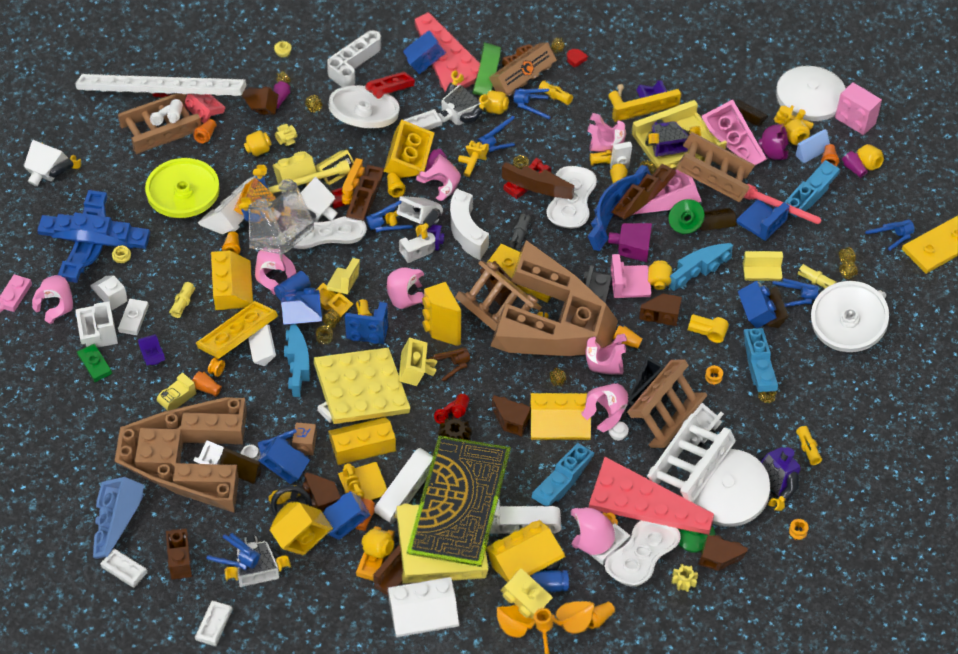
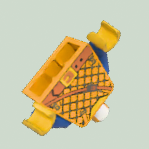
M257 165V169L253 170V175L256 177L245 184L235 205L234 211L243 215L246 221L260 223L265 218L275 221L279 216V212L272 208L276 198L269 191L265 183L264 176L267 173L265 165Z

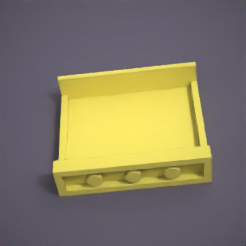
M695 100L633 122V137L657 169L661 164L677 170V164L685 154L683 152L656 157L653 147L646 146V137L651 132L654 123L659 119H662L665 123L677 122L681 128L687 131L691 127L700 126L701 137L726 149V140L719 142L709 132L706 124L697 113L698 104ZM696 153L695 158L704 162L705 158Z
M424 503L420 505L402 504L396 507L395 518H397L400 539L403 584L451 577V580L486 578L488 563L484 540L478 561L412 550Z

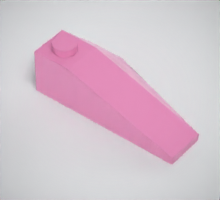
M733 100L701 116L709 132L721 142L726 140V147L735 155L755 166L767 160Z
M675 170L677 173L650 202L634 214L671 210L677 202L685 199H692L698 203L701 202L693 178L679 170Z

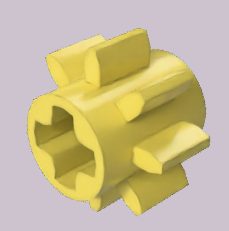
M283 124L277 127L278 132L275 133V137L280 145L289 146L295 143L294 138L297 137V133L292 125Z
M681 564L679 570H673L672 583H676L677 590L681 589L688 592L691 586L696 587L698 573H694L692 566L689 567Z

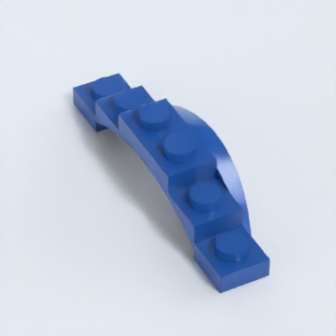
M641 165L634 175L626 176L616 181L600 197L598 206L594 210L596 217L591 222L593 230L588 235L593 250L600 251L609 239L606 229L613 217L611 211L632 184L638 186L646 174L651 175L647 166Z
M88 190L84 201L83 214L106 217L105 203L107 193ZM75 241L69 257L66 261L62 262L58 275L64 277L67 282L77 283L80 274L84 273L85 267L92 264L98 258L103 245Z
M75 212L74 216L58 214L57 217L42 215L37 230L39 235L51 236L57 239L115 247L122 245L127 248L143 249L147 248L150 237L149 229L131 227L130 223L112 221L110 217Z

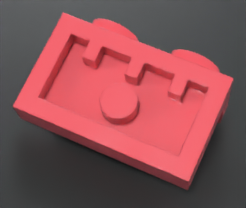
M187 94L184 103L185 108L193 115L198 113L202 123L207 122L211 115L224 113L226 108L211 94Z

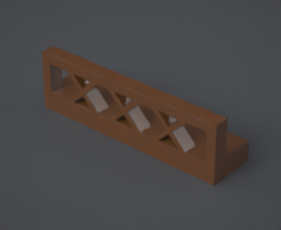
M400 544L373 574L374 587L387 596L388 588L403 584Z

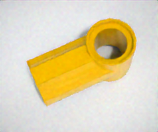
M693 314L688 330L706 335L712 342L721 343L725 338L729 323L720 317L712 320Z

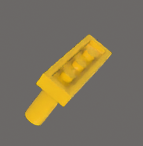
M679 89L623 103L619 93L612 91L608 95L613 104L612 118L617 122L618 120L621 121L679 106L681 93Z

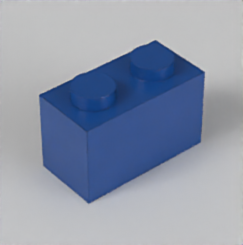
M755 281L738 291L748 321L756 328L777 318L774 312L776 307L772 300L769 299L770 291L766 285L763 286L758 281Z
M276 437L269 442L258 461L286 482L292 484L300 478L310 460L305 457L304 453L290 446L285 439Z
M351 491L342 495L336 503L328 506L323 512L333 528L328 534L338 540L371 516L361 497Z

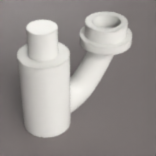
M177 99L172 100L170 105L164 107L158 113L151 114V123L159 126L163 123L166 114L169 121L175 123L180 118L183 103Z

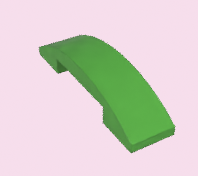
M484 42L473 94L487 95L492 90L493 85L489 77L497 71L501 47Z

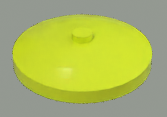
M178 158L156 167L146 181L145 190L149 204L157 212L168 217L187 218L201 214L215 203L220 187L218 176L211 166L197 159Z

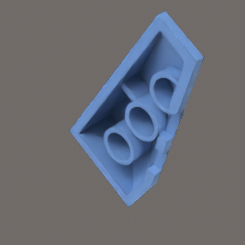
M126 477L101 483L96 505L97 508H100V513L95 520V524L99 525V528L94 536L93 558L108 557L143 498V484Z

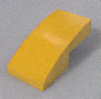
M324 283L316 289L319 290L321 307L340 318L353 306V303L339 292L336 294L334 291L327 290V285Z

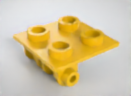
M377 462L357 468L348 463L343 466V472L338 473L345 493L351 491L360 496L361 499L375 500L381 498L387 490Z

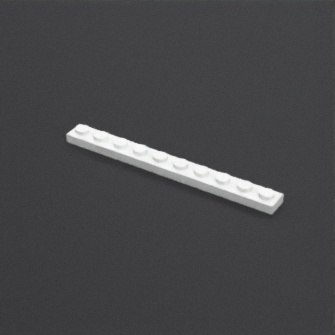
M82 74L76 82L77 90L213 94L217 96L242 95L247 86L246 81L241 79Z

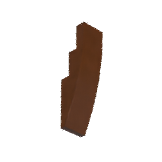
M507 162L502 166V179L512 184L552 197L570 200L574 198L575 185L545 169L538 173L527 166L520 170Z
M661 164L653 175L646 174L638 186L632 184L611 213L622 219L628 218L650 202L677 172L673 168Z
M371 165L366 166L364 175L361 176L359 184L355 188L346 218L360 221L365 220L385 173L384 168Z

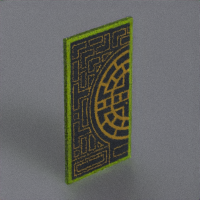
M438 436L407 554L482 567L511 447Z

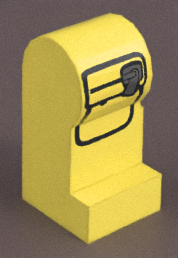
M181 373L175 383L158 395L157 402L167 411L177 409L196 395L195 383L184 373Z

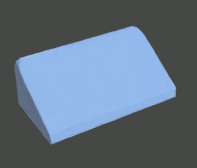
M824 129L798 143L796 157L803 163H806L824 153L825 146L830 144L827 130Z

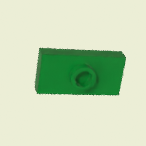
M95 344L77 351L78 357L94 382L112 374L110 367Z

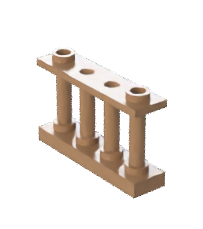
M175 93L118 114L121 129L128 126L134 135L131 139L133 150L136 154L193 134L195 129L201 126L198 113L190 116L185 108V94ZM172 100H180L183 103L181 111L183 119L171 123L166 114L164 120L167 125L157 128V126L151 123V114L158 113L161 109L170 105ZM145 120L151 131L141 134L135 124Z
M691 132L683 144V147L689 149V152H685L676 169L740 202L749 190V185L743 183V178H747L755 165ZM696 153L705 158L704 162L695 158ZM711 162L720 165V170L711 166ZM727 170L737 174L736 179L728 175Z
M480 261L478 264L485 271L471 291L467 293L459 291L455 296L459 302L494 331L505 304L512 305L517 297L525 302L521 308L523 310L529 311L530 308L541 310L542 308L537 303V298L531 294L527 295L500 273L497 270L498 266L491 261L488 263ZM492 274L498 279V282L484 302L479 304L476 301V295ZM505 285L512 292L498 312L492 315L489 312V306Z
M685 359L671 360L627 411L631 418H643L651 429L655 438L649 444L650 448L667 447L671 439L682 427L683 422L694 413L708 396L706 393H694L686 381L683 373L689 365ZM676 380L688 397L683 404L672 389ZM665 393L677 410L672 417L661 401ZM654 406L666 422L661 430L650 415Z

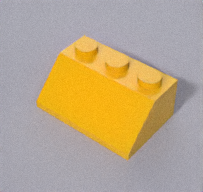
M401 120L394 132L384 172H395L399 178L417 176L421 171L424 172L434 132Z
M230 250L211 252L215 310L247 307L253 302L250 260Z
M443 282L425 288L424 297L422 298L424 305L422 313L425 319L422 322L424 330L426 332L429 331L433 339L455 346L461 345V309L447 283Z
M531 393V440H590L591 417L586 420L581 415L585 408L587 393Z
M386 417L328 431L338 465L396 451V438L391 423Z
M541 520L531 522L528 526L514 531L511 535L497 540L492 545L486 547L492 568L507 582L521 568L530 576L565 557L551 530Z

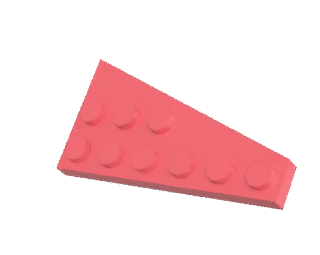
M429 12L416 18L415 26L420 37L430 30L446 52L432 64L444 93L449 83L453 82L451 74L455 70L458 71L456 78L460 74L464 76V80L461 83H457V86L462 85L464 88L475 84L480 63Z
M606 457L604 458L589 502V508L600 512L613 513L618 516L707 535L710 534L714 520V513Z

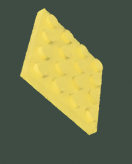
M389 347L314 357L313 363L333 424L407 414L410 412V406L402 383L399 381V375Z

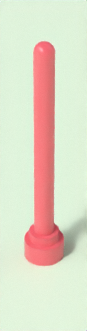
M747 184L749 185V190L743 198L748 200L758 199L774 207H779L783 203L758 192L755 186ZM789 205V213L815 224L821 223L820 217Z

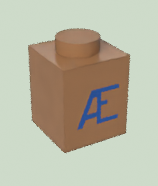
M296 423L295 429L297 432L293 435V448L301 451L304 455H313L317 437L316 424Z

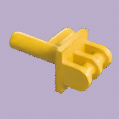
M793 105L790 108L781 106L774 118L776 123L784 124L783 126H786L788 122L795 119L801 120L810 130L814 124L803 119L806 114L803 109H800L798 114L793 116Z
M471 140L469 146L466 145V150L470 157L460 155L458 158V162L467 164L463 173L464 176L470 177L477 159H487L486 154L489 150V144L485 143L482 145L481 142L475 143V141Z

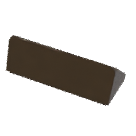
M741 100L734 101L744 120L759 127L768 118L767 114Z
M731 208L704 211L705 218L700 230L706 231L735 227L736 214Z
M774 287L769 290V299L772 300L776 307L774 312L777 318L766 324L769 327L779 328L789 315L778 287Z
M228 448L223 449L220 465H237L240 479L252 484L256 483L261 475L260 462Z

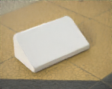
M265 325L248 338L253 362L266 366L276 356L270 325Z

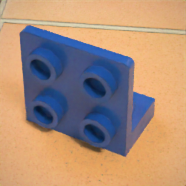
M430 30L403 50L408 58L407 61L419 74L446 53Z
M756 200L737 218L736 223L766 241L787 220L790 206L783 202L779 207L773 209L760 200Z
M380 302L378 309L374 310L373 317L346 313V338L353 341L384 344L389 327L387 303Z

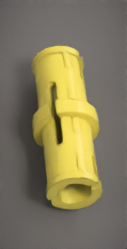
M805 264L800 267L799 270L801 271H798L799 276L812 281L813 285L817 284L825 289L836 283V281L822 275L821 271H815L805 266Z
M185 282L180 293L176 295L175 303L169 311L171 316L180 318L184 308L189 305L190 297L195 290L192 283Z

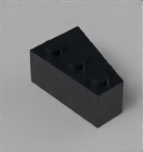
M647 356L642 370L638 373L636 383L633 384L630 390L628 405L626 406V417L640 425H643L645 420L643 418H631L627 411L665 368V366ZM677 380L674 382L672 386L674 392L678 390ZM666 393L661 400L663 404L669 399ZM655 406L651 410V416L657 411Z

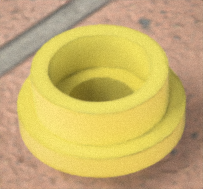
M284 41L278 42L274 46V51L279 57H287L291 52V45Z
M117 246L113 250L112 258L117 263H125L130 260L131 252L126 246Z

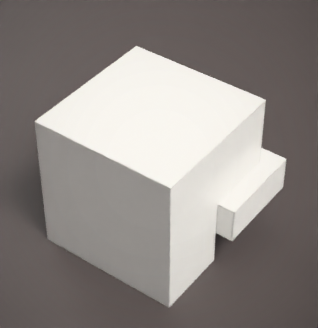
M110 301L97 303L91 307L75 309L81 344L86 343V347L95 344L97 348L118 344Z

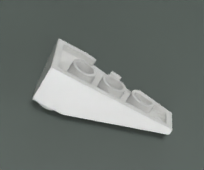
M256 176L247 179L232 192V195L222 200L220 206L215 210L209 211L198 222L199 225L220 234H225L229 231L235 232L240 227V222L244 219L243 215L234 211L235 205L245 184Z

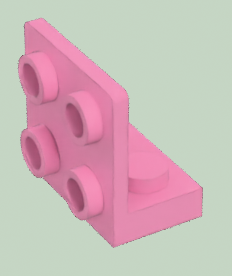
M612 254L611 276L614 298L651 297V286L648 282V266H624V262H620V254Z

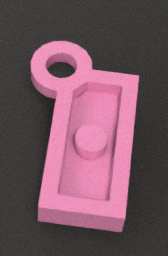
M13 275L0 295V312L4 309L15 312L32 285L31 279Z

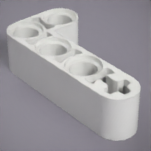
M374 30L369 31L331 56L327 61L328 76L341 87L354 86V69L381 50L380 33Z
M418 448L374 508V513L389 523H394L397 520L395 518L396 507L402 504H409L427 478L431 479L436 458L423 449Z
M494 496L485 533L511 534L537 520H541L549 527L552 533H557L561 530V511L555 506H500L499 498Z

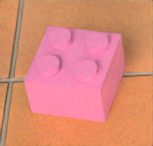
M852 83L840 94L835 118L864 135L876 124L882 99Z

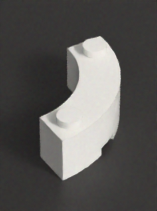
M456 189L450 206L452 234L455 240L462 245L464 251L481 260L489 248V233L480 229L470 216L473 209V195Z

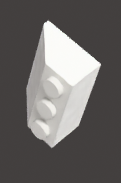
M451 577L388 588L389 604L396 637L459 626Z

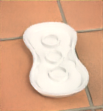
M577 166L563 167L558 170L556 176L575 185L574 198L570 200L555 197L547 208V216L553 224L559 227L578 228L585 224L589 218L587 200L589 194L596 186L597 179L595 174L589 169Z
M346 216L325 222L300 221L286 228L285 238L292 247L297 249H307L325 243L351 244L363 238L367 227L364 221L346 218Z
M639 521L633 528L631 538L627 544L607 557L605 562L607 573L618 582L628 586L643 584L651 577L657 560L678 545L681 537L679 530L670 526Z

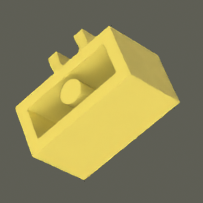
M305 151L297 152L294 156L288 159H281L273 165L278 184L317 173L312 156Z
M409 338L401 352L400 382L417 386L424 373L434 376L436 373V368L434 367L437 364V360L426 359V342Z
M522 568L501 589L504 593L503 597L510 603L514 602L519 607V612L524 617H530L531 619H533L538 609L544 608L552 599V596Z

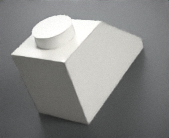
M105 276L90 285L103 302L110 301L111 310L128 301L125 287L115 276Z

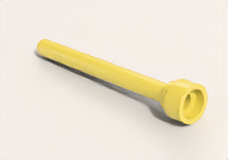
M344 160L339 162L334 168L271 186L268 189L273 194L309 183L315 177L322 179L336 174L345 176L349 174L350 166L348 161Z

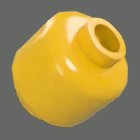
M489 91L487 96L492 101V105L488 108L485 107L486 112L503 114L508 109L509 98L506 97L504 92Z
M792 120L785 126L788 140L793 145L798 146V143L810 136V129L801 120Z
M261 130L247 135V143H244L247 153H252L256 157L268 152L272 145L266 132L263 133Z
M867 144L857 151L866 169L875 170L883 164L884 157L880 149Z
M654 261L648 267V282L650 285L654 286L657 290H663L666 286H669L671 284L670 275L672 274V267L666 261Z
M372 529L362 538L363 550L367 555L383 559L392 553L394 541L389 533Z

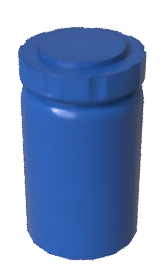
M299 271L274 287V292L281 301V293H285V290L295 289L296 292L304 291L305 288L311 286V282L303 271Z
M560 570L538 571L531 575V578L546 592L568 591L569 575L567 570H562V572Z

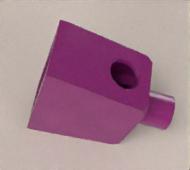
M624 223L621 227V234L609 233L608 243L619 245L618 254L620 256L647 262L652 224Z

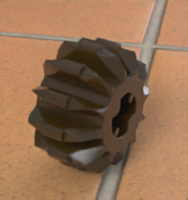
M453 416L452 420L446 418L444 423H440L439 439L470 443L472 429L469 427L468 421L463 422L462 417L457 420Z

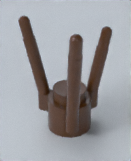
M466 347L434 354L433 357L427 358L441 360L451 357L452 363L459 365L444 376L442 381L447 380L459 370L467 367L466 363L470 361V354Z

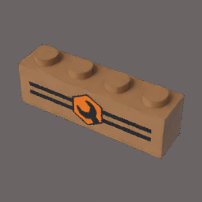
M548 42L538 43L491 75L489 79L495 91L504 92L506 96H509L515 92L514 90L517 87L525 86L529 79L538 77L540 75L539 72L551 68V64L556 61V58Z

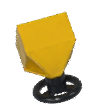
M289 485L280 488L273 495L271 510L275 519L270 531L282 549L304 556L333 529L322 511L312 507L311 498L303 488ZM291 492L290 499L286 500L285 503L277 504L278 498L282 494ZM298 493L303 496L306 505L296 501Z

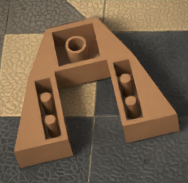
M526 240L520 251L511 282L564 301L559 321L556 322L505 304L490 346L508 353L576 356L586 355L587 341L591 337H596L595 341L601 348L610 345L618 320L607 304L573 273Z
M220 398L165 411L120 427L115 462L176 494L235 513L239 481L237 465L180 463L183 443H206L207 440L215 444H243L247 415L245 398Z

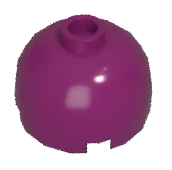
M784 124L769 126L763 132L762 139H759L760 148L763 149L767 157L773 160L788 158V150L785 151L786 145H788L786 128L783 126Z

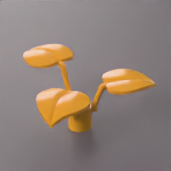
M579 601L564 604L556 611L557 619L546 608L538 609L533 619L530 617L526 618L519 612L517 605L497 607V617L502 630L511 637L524 636L527 628L532 629L536 624V628L543 634L545 654H549L547 632L553 627V622L559 626L563 625L565 631L569 633H581L591 623L594 603Z

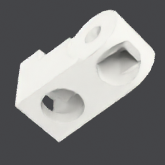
M427 232L428 237L422 239V235L409 241L406 237L399 240V251L407 263L431 254L435 250V236L432 233Z

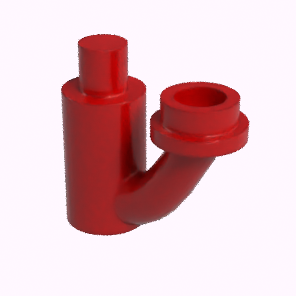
M459 394L456 400L449 403L443 409L436 410L434 413L435 421L439 424L444 423L445 419L449 418L450 412L456 418L463 416L470 401L468 395Z

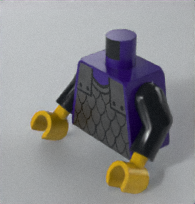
M659 119L652 126L651 132L648 133L645 144L648 147H653L656 157L688 152V149L683 147L684 142L691 132L702 136L700 126H694L687 131L681 128L677 122L665 123L662 119Z
M789 447L770 448L754 456L765 467L770 480V488L779 497V499L772 498L769 501V506L772 507L777 503L775 511H782L785 507L784 501H788L799 488L798 475L800 465L793 458L794 450Z

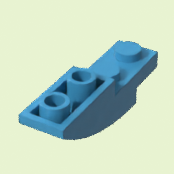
M825 160L806 182L803 181L785 203L806 211L829 189V184L840 173V169Z
M731 243L712 245L692 252L680 259L677 271L670 275L671 284L669 288L675 291L679 287L685 286L692 277H697L700 272L706 276L710 272L716 271L723 262L726 263L731 259L733 245Z
M290 324V330H286L288 345L284 346V357L288 358L290 373H293V376L289 377L288 388L292 389L293 397H301L302 381H310L309 354L300 329L296 324Z
M763 328L744 329L745 347L753 385H756L758 392L777 391L778 383L771 364V352Z
M577 443L556 464L555 470L533 491L531 498L544 506H551L555 501L558 502L582 474L594 456V452Z

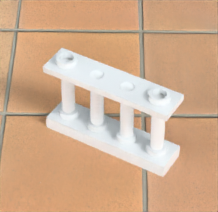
M691 414L683 422L679 432L647 475L649 480L656 484H659L662 480L680 488L683 497L691 502L695 501L736 441L731 430L725 427L718 435L699 427L700 425L694 414ZM694 434L713 441V444L709 449L705 450L689 443V440ZM685 449L703 458L695 466L679 459L678 456ZM672 465H675L692 474L684 482L666 473Z

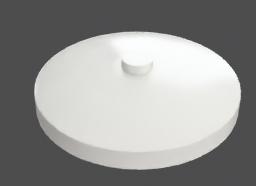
M800 66L787 71L781 76L777 84L776 97L780 106L789 108L791 105L794 106L793 116H796L799 110L803 109L806 112L803 117L804 120L822 121L836 115L840 94L846 88L838 76L826 69L815 66Z
M355 85L335 90L330 95L329 110L337 119L349 125L362 128H381L397 120L399 104L388 93L378 99L373 96V93L368 92L365 86Z
M843 281L827 287L817 296L811 310V322L815 334L825 345L842 352H858L872 347L883 337L889 323V309L883 296L873 287L861 282Z
M730 449L693 503L714 513L713 524L733 527L746 524L760 515L768 503L770 496L768 473L762 463L753 455L741 450Z

